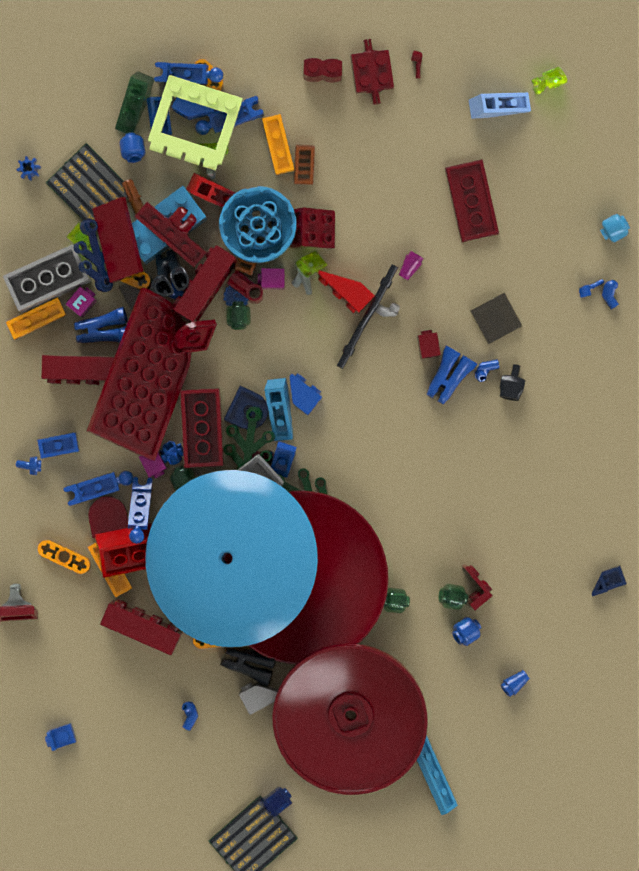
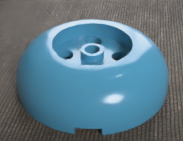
M257 186L242 189L229 198L220 214L219 228L225 246L236 257L247 262L264 263L278 258L290 247L296 233V216L291 203L284 195L272 188ZM259 211L261 213L260 216H252L253 212ZM271 221L276 223V226L272 229L268 227V223ZM257 225H261V226H262L261 229H259V228H258V229H255V227H256ZM243 226L249 227L247 233L241 231ZM263 237L265 241L257 243V238Z

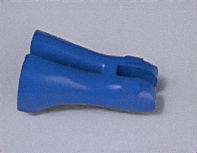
M120 307L105 315L75 322V330H85L88 328L89 333L77 335V343L104 341L120 343L126 326L109 330L98 329L127 324L128 318L125 308Z
M447 345L444 348L438 371L427 391V395L433 398L435 393L439 391L438 388L440 386L444 388L438 399V402L443 405L451 397L459 383L477 366V363L463 355L451 377L446 380L453 365L461 355Z

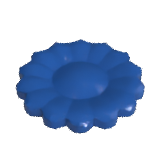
M231 286L226 288L224 301H226L227 306L237 310L248 304V299Z

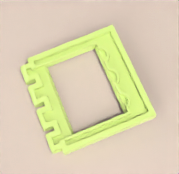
M169 75L148 138V142L151 143L149 150L163 154L166 147V155L181 160L184 153L186 154L184 161L200 165L201 159H203V167L216 171L218 164L222 165L243 98ZM173 96L227 113L216 150L162 133Z

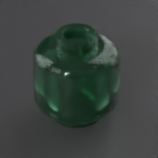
M243 301L232 302V305L226 308L227 325L232 330L246 329V326L251 324L250 307L244 305Z
M178 466L173 469V473L169 478L176 492L180 487L196 477L191 468Z
M446 584L440 589L438 600L446 609L460 610L468 602V593L465 592V588L461 585Z
M388 588L383 607L384 610L388 613H403L406 607L410 605V597L407 596L404 589Z

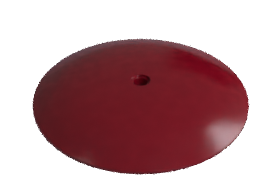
M314 491L289 492L305 511L316 538L318 564L311 594L301 612L287 627L271 638L248 645L256 652L268 658H274L278 662L297 664L305 656L324 647L338 644H359L376 624L383 610L388 591L389 578L386 555L372 526L356 509L336 497ZM228 553L225 556V561L230 564L233 558Z

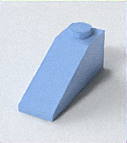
M528 92L480 94L469 99L471 119L491 118L531 111Z

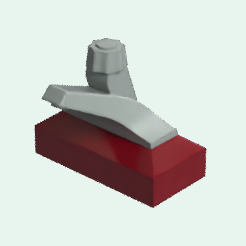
M20 584L10 586L9 599L0 607V622L38 619L36 608L21 597Z

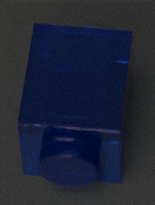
M277 787L260 802L272 817H276L292 804L290 800L292 796L286 788Z

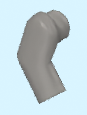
M396 303L390 304V307H384L379 304L375 312L382 317H395L399 314L400 306Z

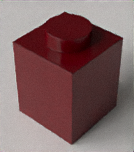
M432 330L421 331V335L417 336L420 358L426 359L440 356L437 332L432 333Z

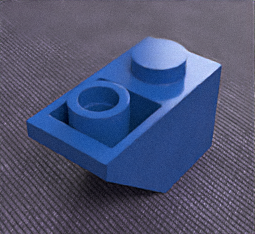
M176 98L171 106L175 113L189 121L206 117L208 114L217 111L181 98Z
M298 373L296 375L291 374L289 377L293 404L309 415L321 400L322 396L319 395L321 391L313 385L311 387L306 385V379Z

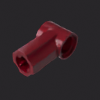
M236 270L229 278L227 284L247 298L250 303L258 304L263 300L264 293L262 288ZM258 290L260 296L258 298H251L250 292Z

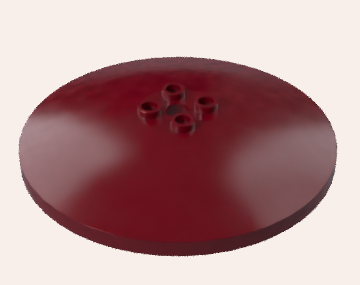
M338 644L324 647L300 660L282 681L275 698L272 715L274 736L278 748L289 766L308 783L325 791L343 795L372 793L388 787L403 777L421 754L428 727L425 698L419 684L410 671L391 655L379 649L360 644ZM352 710L356 713V717L349 719L346 716V712Z

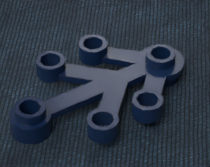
M86 219L80 223V230L83 234L88 235L92 252L87 249V245L83 241L74 244V251L87 259L80 262L78 268L82 273H86L95 280L97 290L108 292L113 288V283L109 281L107 269L105 271L103 252H100L96 236L98 225L95 220ZM91 263H93L96 266L97 272L94 269H92Z

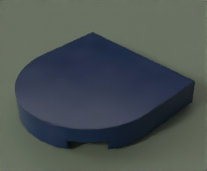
M240 385L224 420L248 430L249 420L246 418V411L250 407L256 406L263 412L262 419L257 421L256 428H259L268 417L267 403L261 395ZM252 411L250 413L251 417L255 418V412Z

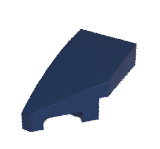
M621 565L602 571L593 589L592 597L627 584Z

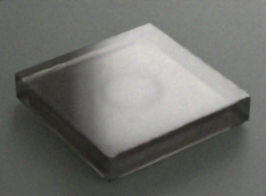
M505 292L470 311L488 344L522 327Z

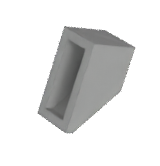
M250 682L241 687L242 691H240L239 696L251 715L275 702L279 689L266 687L259 683L252 685Z

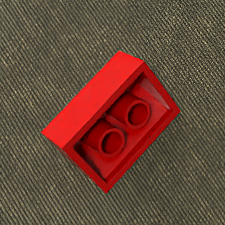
M152 523L148 524V530L141 529L144 533V539L138 544L132 543L129 539V534L133 529L125 528L95 534L103 578L146 569V545Z

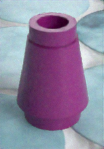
M410 251L409 254H406L399 276L409 280L423 264L421 262L424 258Z

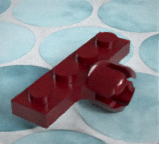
M147 201L134 217L191 266L195 267L207 253L188 236V232L196 224V217L191 213L185 221L182 220L188 212L184 207H179L171 217H166Z

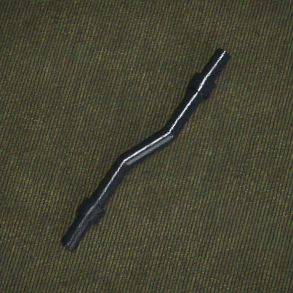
M391 264L386 276L381 279L380 287L371 305L359 322L348 345L344 346L343 354L337 367L344 369L349 357H352L354 354V348L364 328L376 311L386 290L390 289L393 283L392 279L398 269L397 266Z

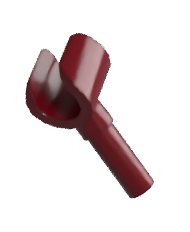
M414 50L411 61L417 62L416 79H420L423 55L421 52Z

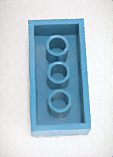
M184 186L155 206L166 217H171L179 207L186 208L188 212L182 219L184 221L192 213L196 217V224L190 229L188 234L207 220L205 214ZM138 219L132 223L139 255L146 265L154 260L156 256L170 248Z

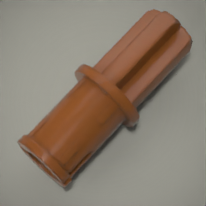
M129 179L124 181L122 185L129 199L127 202H130L136 215L144 205L140 198L142 196L138 194L133 180Z

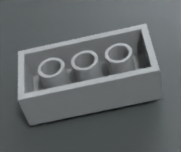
M74 244L3 276L19 312L29 311L92 282L90 276L82 273L78 268L79 263L83 260L80 254L74 251Z

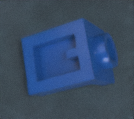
M71 723L51 729L46 733L47 736H45L46 744L48 747H51L52 751L77 742Z

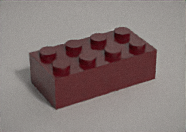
M218 245L208 250L205 256L207 260L204 264H199L195 270L196 276L193 281L189 280L184 295L182 297L179 295L173 304L175 306L174 311L190 322L201 319L236 265V257Z
M42 355L41 379L47 380V383L61 384V381H66V384L80 385L81 381H85V384L100 385V382L106 381L114 357Z
M220 389L180 390L184 468L224 466Z
M121 599L113 600L108 604L100 625L170 656L174 653L183 631L172 622L170 624L163 622V618L155 614L152 616L147 615L144 609L137 606L131 608L127 606L128 603Z

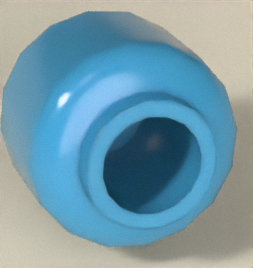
M614 214L602 222L603 229L600 231L605 240L610 239L612 242H617L629 234L628 229H630V226L624 215Z

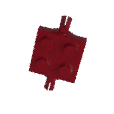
M365 39L363 40L365 51L351 54L350 56L356 94H372L373 105L381 104L379 93L383 90L394 89L389 50H373L371 39H368V41Z

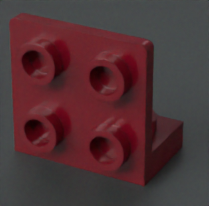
M305 207L294 209L297 224L295 237L290 248H335L334 210Z
M464 564L462 566L481 589L480 591L475 590L468 596L470 600L467 603L476 611L493 596L490 593L492 588L486 581L478 579L480 574L472 565L468 567Z

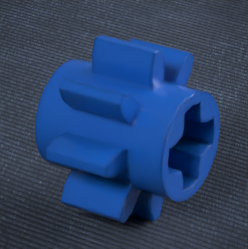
M25 156L24 161H18L20 168L16 170L23 172L21 174L22 179L27 176L32 181V177L35 175L39 177L37 169H41V166L35 165L37 162L36 158L30 161ZM31 166L32 170H26L25 167Z
M174 441L166 442L162 446V450H160L163 462H169L170 465L180 463L184 456L181 443L176 445Z

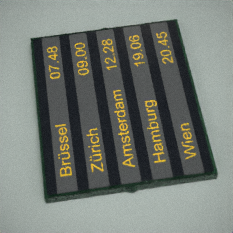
M87 143L46 182L83 221L86 219L95 220L92 208L120 197L128 199L122 185L124 180Z
M259 795L208 841L234 871H262L293 844L298 837L281 819V816Z

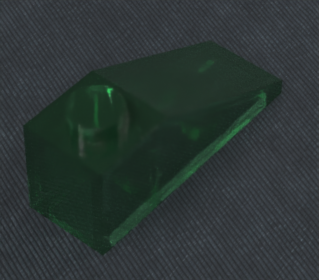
M139 71L130 77L116 123V130L126 134L135 133L147 104V98H149L153 87V77Z

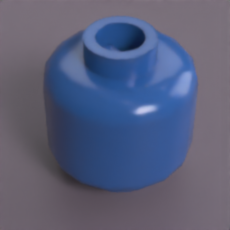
M127 133L121 138L119 146L122 158L130 163L141 161L146 152L144 139L135 133Z
M465 617L453 626L452 636L459 645L468 646L480 638L481 625L476 619L472 620L469 617Z

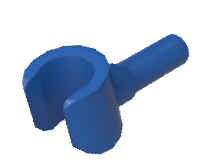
M601 279L593 284L581 287L579 289L580 297L591 296L590 289L603 284L604 280Z

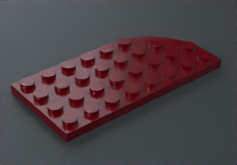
M144 287L140 289L87 432L150 461H155L180 395V390L187 376L192 352H183L175 344V334L181 327L186 325V322H183L180 315L174 311L175 306L167 299Z

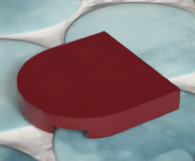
M215 319L194 321L181 327L174 337L176 346L183 352L206 351L217 326Z
M110 496L101 497L91 505L88 518L92 538H95V534L128 528L126 507L117 498Z

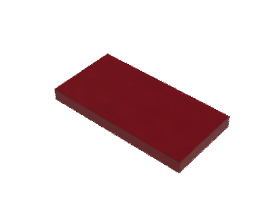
M483 159L445 167L461 243L499 235Z
M120 197L92 208L98 225L97 231L110 283H115L144 272L126 197Z

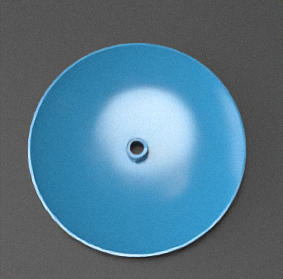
M239 470L217 471L199 476L173 493L163 504L153 521L147 540L145 556L150 589L166 617L177 628L192 638L206 644L221 647H242L256 644L273 637L287 627L301 612L311 594L318 564L314 531L305 511L297 500L276 482L256 473ZM228 553L233 558L230 564L225 561V556Z

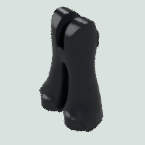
M174 250L167 251V257L165 258L162 254L156 256L157 276L152 281V287L161 296H170L174 293L171 281L178 291L184 290L189 284L188 273L182 268Z
M240 647L224 648L223 653L235 656L237 660L233 661L232 659L222 658L221 666L244 674L261 685L269 687L273 671L249 665L245 661L274 669L276 664L274 658H268L254 650Z

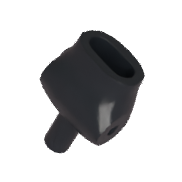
M513 364L511 375H502L500 398L519 401L526 380L518 377L520 365Z

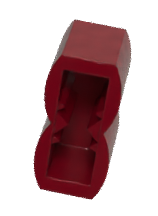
M318 58L305 59L304 80L309 82L321 80L330 83L339 82L342 80V61L338 59H326L324 61Z

